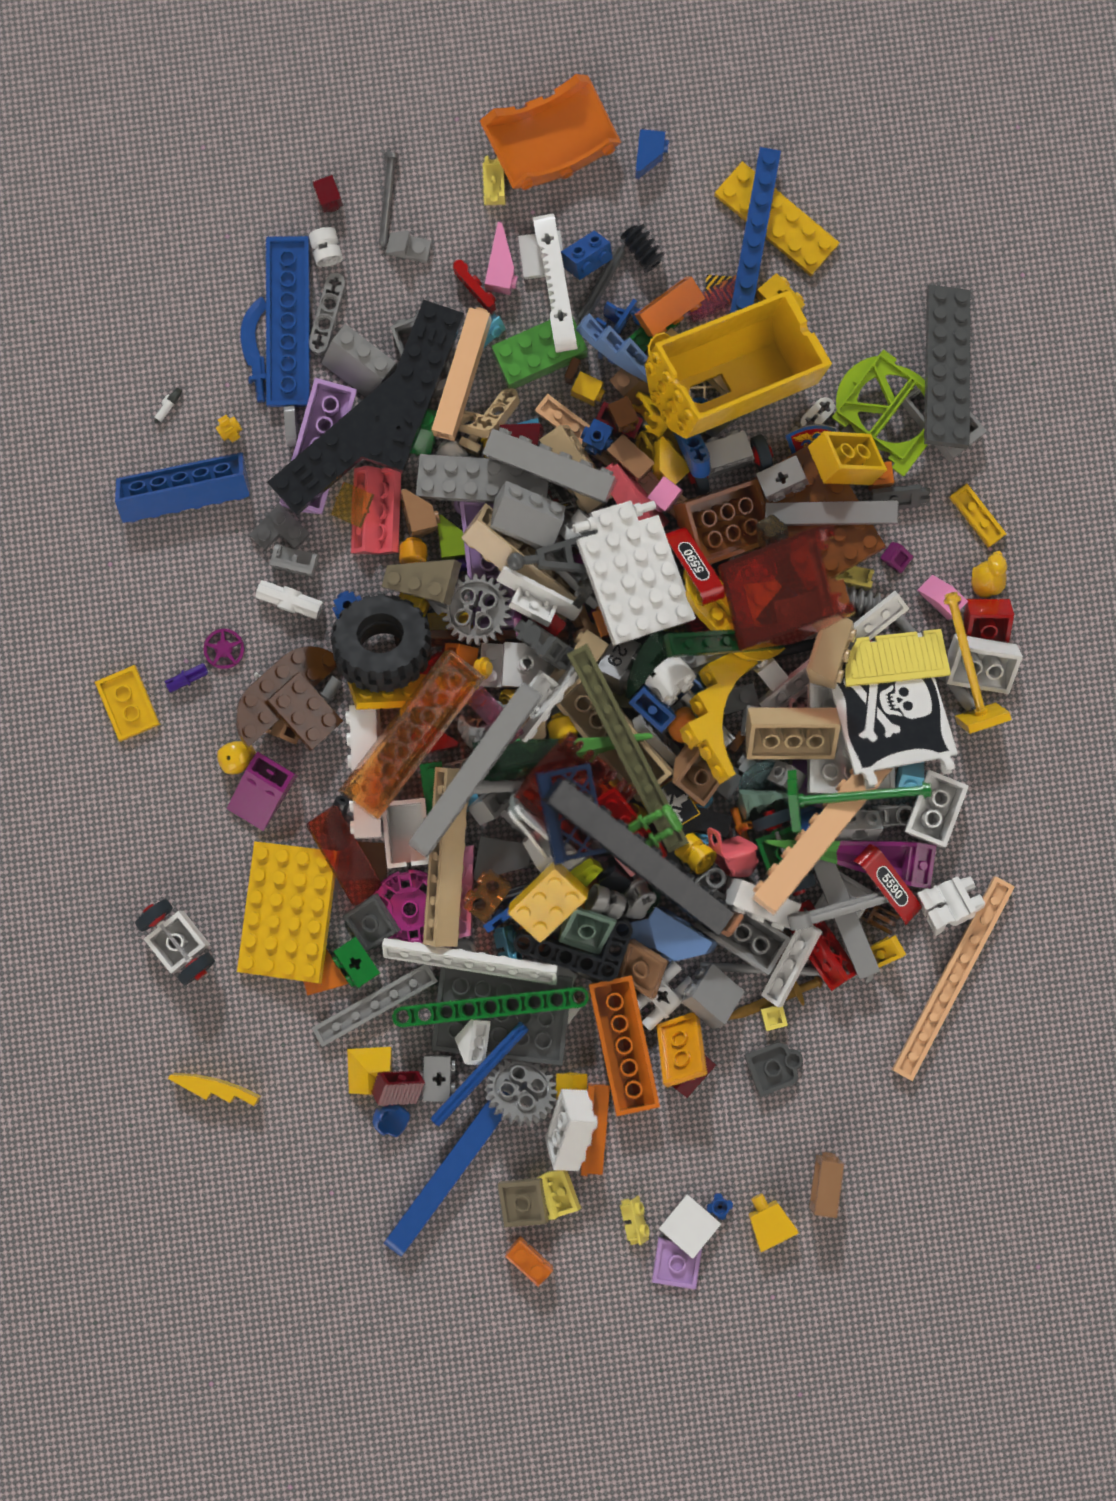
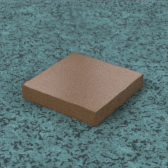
M632 939L629 941L618 977L632 975L635 989L652 1000L657 996L668 961L642 943Z

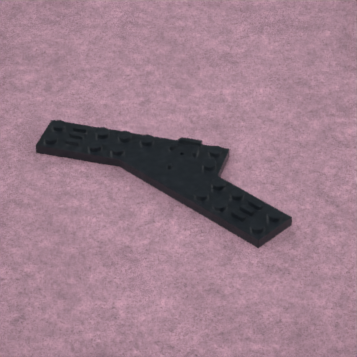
M423 300L395 373L267 482L296 516L362 459L404 473L465 317L464 313Z

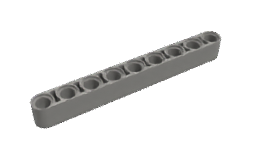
M525 682L521 684L412 836L408 845L426 858L431 854L535 709L543 695Z

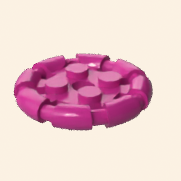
M408 869V872L403 873L398 871L386 877L381 882L382 885L378 891L375 890L374 894L378 893L401 929L397 935L394 934L388 939L395 938L401 941L420 942L423 944L426 893L419 888L422 884L427 886L428 873ZM409 880L410 887L402 888V881ZM388 890L395 893L390 900L385 897ZM407 903H413L416 906V912L411 916L404 912V906ZM418 930L419 937L411 938L410 931Z

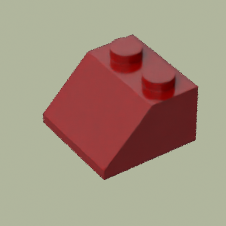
M966 599L968 602L965 604L963 616L966 636L1009 643L1014 620V611L1010 599Z

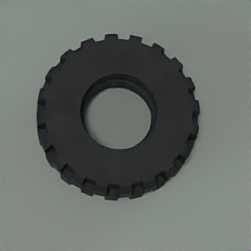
M385 594L365 596L362 600L352 602L348 609L345 608L339 614V619L335 620L333 624L331 645L336 667L341 674H344V679L351 684L355 683L357 688L362 690L369 689L370 692L379 693V691L393 692L394 689L407 687L411 681L415 682L420 677V672L423 673L428 667V661L432 655L429 623L424 617L423 612L418 607L414 608V604L407 599L402 600L399 596H386ZM377 634H391L401 640L396 648L384 653H374L362 647L368 638Z

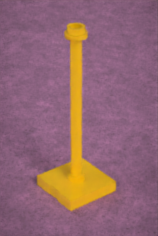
M958 592L944 595V604H949L976 707L974 710L955 715L956 723L971 734L1011 721L1010 712L996 702L984 706L958 605L961 597L958 596Z

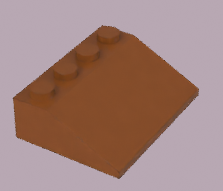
M758 479L745 480L673 505L679 528L684 527L689 531L709 564L775 542L771 526L765 525L766 506Z

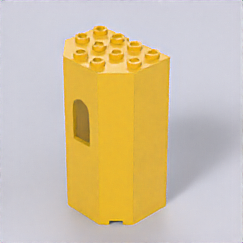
M788 290L655 343L644 365L650 399L660 411L662 421L667 424L671 431L688 439L818 384L832 365V362L815 333L809 331L806 317L791 291ZM720 375L730 391L705 403H696L689 396V389Z

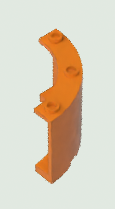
M575 74L565 83L555 88V94L546 99L540 96L526 102L524 108L517 110L515 106L493 108L480 120L513 189L522 188V190H527L533 186L548 183L559 178L567 179L573 175V172L587 166L603 155L612 154L616 150L615 147L622 143L588 75Z

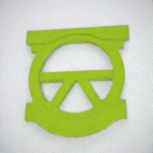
M882 350L878 356L864 359L855 364L845 374L837 390L836 412L832 419L843 427L851 425L856 433L871 434L878 450L890 454L888 459L894 463L892 469L904 477L928 445L924 444V429L913 439L900 443L883 441L877 438V436L915 385L925 397V380L914 371L896 365L897 359L887 351ZM886 375H895L908 380L896 397L893 395ZM876 378L889 406L860 403L857 401V398L863 386ZM858 412L882 414V416L873 428L868 431L861 423Z

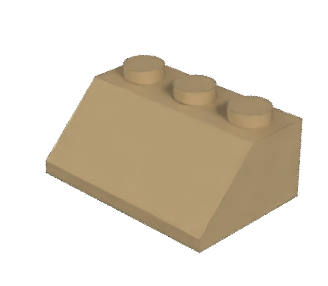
M826 607L808 662L807 673L810 683L836 689L837 683L842 682L844 675L842 666L844 662L847 663L849 660L850 650H848L850 642L854 643L857 630L854 629L852 620Z

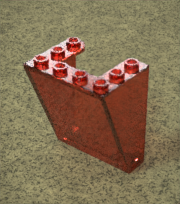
M833 525L809 528L719 565L740 651L794 644L856 613L853 602L847 604L840 603L838 598L842 597L841 592L831 593L821 552L829 548L828 544H824L825 540L835 537Z

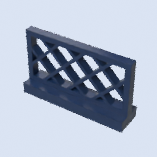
M590 763L549 772L535 773L540 801L553 785L551 776L562 775L576 783L580 787L579 791L581 793L585 790L595 799L594 803L598 806ZM586 769L587 779L583 785L572 780L577 771ZM572 772L569 777L565 775V773ZM588 783L590 791L585 788ZM541 801L552 861L555 865L564 863V861L607 852L602 847L591 850L585 846L589 840L587 836L582 843L573 838L572 836L577 829L575 826L569 835L562 831L561 823L564 818L561 817L559 819V814ZM563 834L567 836L565 841L563 839ZM571 839L579 844L580 847L576 853L567 855L565 846Z

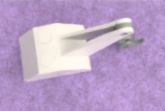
M512 792L509 801L511 806L508 807V813L512 820L527 835L523 839V844L535 866L542 873L553 862L545 822L527 812L525 806L527 801L521 792ZM563 821L561 829L569 835L571 829ZM526 823H527L529 826H531L535 831L533 832V831L526 825ZM563 834V839L565 841L567 836ZM573 834L572 837L579 841L575 834ZM570 839L565 846L566 854L576 853L580 845ZM582 857L564 861L561 864L568 871H571L589 857H593Z

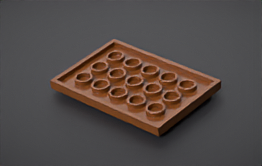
M810 444L782 460L785 461L795 455L798 457L809 482L804 490L786 494L785 498L778 502H769L761 487L765 506L766 503L849 502L859 500L849 484L823 483L808 446ZM785 477L782 478V479H781V480H782L781 483H782V484H785V483H786ZM874 525L771 526L809 592L819 588L823 581L836 578L886 548Z

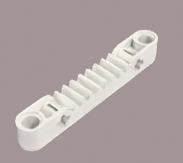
M554 213L533 217L539 254L543 258L551 305L550 321L556 353L577 349Z

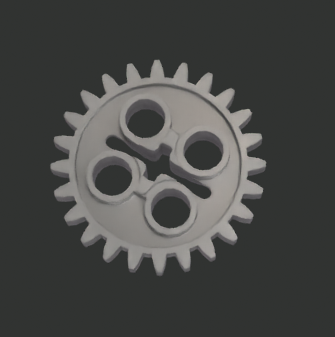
M474 574L473 580L468 575H465V582L457 579L459 586L455 587L451 605L441 609V612L447 614L442 620L450 622L446 629L451 630L454 628L451 635L455 637L460 634L458 640L461 642L467 638L468 645H471L472 641L475 640V644L480 646L481 639L486 644H489V637L496 641L495 633L498 632L503 635L501 627H509L505 619H512L507 614V611L513 610L507 606L511 598H504L508 591L506 589L500 591L502 584L497 583L494 585L495 579L493 577L487 582L485 574H483L481 580H479L477 574ZM472 591L474 593L473 599L465 602V594ZM483 591L479 601V592ZM494 596V604L487 607L485 605L486 598ZM478 606L481 608V612L477 611L475 613L472 611L473 608ZM462 613H468L469 615L468 621L465 623L459 622V617ZM488 617L490 620L489 626L481 628L480 621ZM475 618V627L472 629L471 625Z
M504 1059L502 1065L498 1063L495 1070L493 1069L490 1072L486 1081L485 1092H488L486 1100H491L489 1108L496 1107L494 1114L502 1113V1121L508 1117L510 1118L509 1123L511 1125L514 1120H517L520 1127L523 1121L530 1126L532 1120L538 1124L540 1117L546 1119L547 1114L551 1113L553 1109L552 1106L556 1102L555 1097L557 1095V1091L554 1090L556 1083L551 1082L553 1075H545L547 1068L540 1070V1063L534 1066L532 1062H517L516 1060H511L509 1063ZM513 1075H517V1076H519L521 1079H517V1078H515ZM532 1087H536V1088H538L540 1091H536V1090H534ZM502 1092H508L510 1095H504ZM521 1103L527 1104L529 1107H524Z

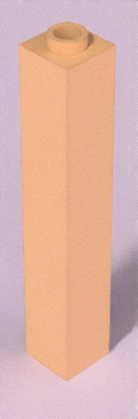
M480 307L468 309L431 429L436 437L455 442L492 322L491 315L486 309Z

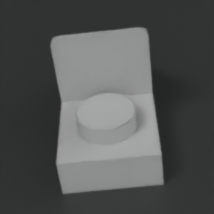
M409 230L390 233L386 255L428 263L432 240L411 236Z

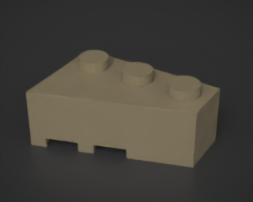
M453 559L387 565L381 587L450 606L462 563Z

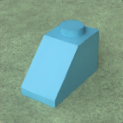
M924 762L900 766L895 777V788L922 786L924 781Z

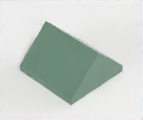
M578 907L562 922L558 942L599 955L616 924V919Z

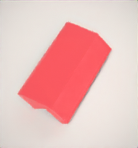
M368 465L354 468L352 554L386 555L398 553L401 472L387 467L377 468Z

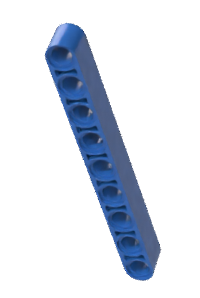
M502 1092L504 1095H510L508 1092ZM491 1100L485 1103L383 1243L400 1257L406 1252L501 1122L503 1114H494L496 1107L489 1108Z

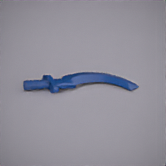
M263 297L258 298L249 307L243 318L240 331L243 355L248 366L252 367V376L248 377V383L252 384V382H255L258 403L266 402L263 381H266L264 357L260 356L255 335L258 320L266 310V302Z

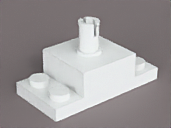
M481 643L480 658H489L493 665V670L487 679L479 678V687L518 689L524 682L529 685L540 670L550 676L556 667L537 656L535 650L525 643Z

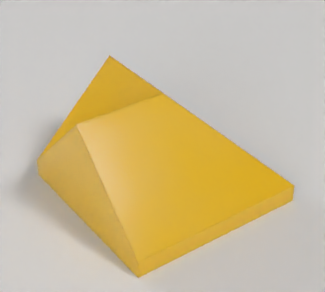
M392 1048L347 1049L349 1093L372 1094L371 1090H373L378 1072H392Z

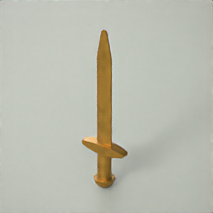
M814 976L815 979L800 985L796 981L786 1000L797 996L802 1006H804L802 993L816 987L820 989L823 986L822 978ZM765 998L759 999L732 1012L728 1020L747 1017L761 1011L760 1009L774 1006V1004Z

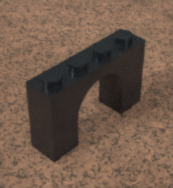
M696 806L700 815L682 825L685 836L696 831L708 833L707 829L711 827L719 831L722 838H727L733 817ZM665 848L667 856L664 858L667 861L671 859L680 866L678 870L684 874L687 872L695 878L699 876L688 872L682 867L678 857L675 855V850L669 853L667 848Z

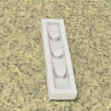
M812 925L806 929L795 930L761 996L777 1007L783 1006L822 933L820 929Z

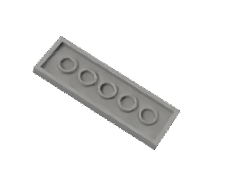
M420 454L416 495L422 499L494 504L496 495L505 481H508L548 499L549 481L489 458Z

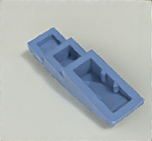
M590 313L584 316L575 330L610 361L647 383L644 364L648 357L630 337L624 341L610 325L604 329Z

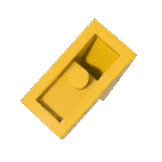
M896 935L890 938L887 936L870 946L878 967H882L906 955Z

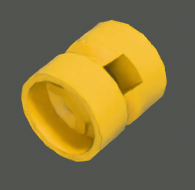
M693 833L687 834L686 838L689 843L676 849L675 855L681 861L687 863L696 874H703L714 864L717 854L713 849L704 844L698 836Z

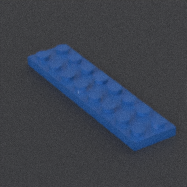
M309 236L266 237L267 407H307L310 397Z

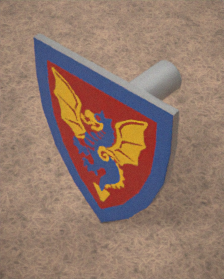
M812 424L800 428L795 426L792 428V431L785 434L791 453L794 454L812 443L823 431L835 432L836 428L825 424Z

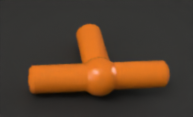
M738 807L731 808L730 812L735 823V831L739 836L750 841L747 830L753 828L752 821L743 822Z

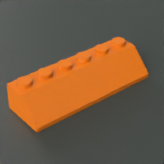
M632 975L617 977L612 981L601 980L588 983L616 1116L659 1108L660 1103Z

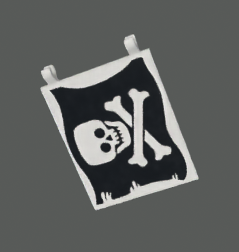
M853 645L849 646L848 650L851 651ZM844 662L842 670H844L842 682L837 683L836 689L830 688L835 708L837 709L854 775L863 774L866 790L873 789L878 784L874 771L939 759L942 774L952 773L955 765L951 756H956L958 752L935 677L846 687V663Z

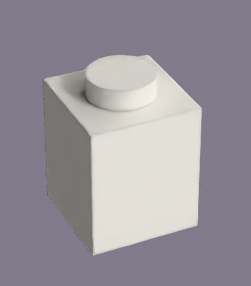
M774 658L762 662L757 661L758 664L752 668L772 692L789 679L788 675Z

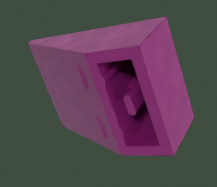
M257 751L245 770L227 806V810L264 831L298 775Z

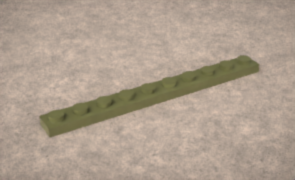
M585 644L567 653L649 815L658 809L662 811V807L665 804L669 805L590 648ZM664 813L661 818L653 821L658 833L671 827ZM683 830L680 832L674 831L672 836H668V838L666 837L663 840L669 853L689 843Z

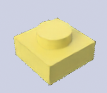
M774 1005L760 1009L766 1031L788 1026L783 1006L777 1007Z

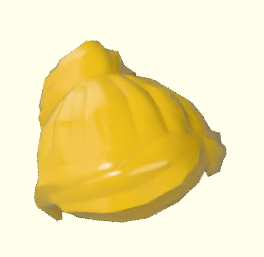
M1001 551L993 552L987 561L981 562L972 570V589L981 598L998 595L1006 586L1008 565Z

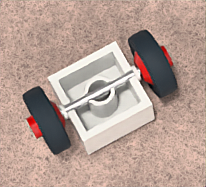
M164 899L155 905L151 904L142 911L143 914L135 921V925L141 932L157 925L158 928L146 936L144 940L170 973H176L185 966V969L177 976L178 980L185 986L195 979L198 981L208 973L206 970L215 963V960L210 953H205L199 958H195L209 947L210 943L184 911H178L168 920L164 921L165 916L173 909L170 902Z

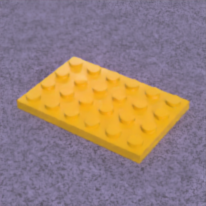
M254 841L237 972L322 983L339 851Z

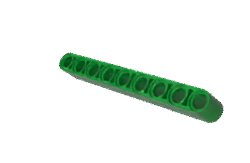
M578 986L406 1005L394 1010L392 1020L399 1027L581 1008L588 1003L590 994L586 988ZM576 991H582L585 994V1001L583 1003H577L574 1000L573 995ZM555 993H559L563 997V1003L559 1006L554 1005L551 1000L552 995ZM532 996L540 998V1007L534 1008L530 1005L529 1001ZM510 998L518 1001L519 1007L517 1010H511L507 1004ZM488 1001L496 1003L497 1009L494 1013L486 1010V1003ZM466 1003H471L474 1006L475 1012L473 1015H468L464 1012ZM445 1005L450 1006L453 1010L450 1018L445 1017L442 1013ZM422 1008L429 1009L431 1017L428 1020H424L421 1017L420 1011ZM401 1010L408 1013L409 1019L407 1022L400 1021L398 1016Z

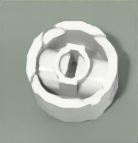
M680 657L667 658L655 668V676L653 678L649 675L645 685L663 704L670 707L676 702L677 696L681 692L685 694L693 687L694 684L692 682L697 676Z

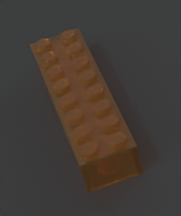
M445 650L338 792L372 818L379 819L486 677L454 651Z

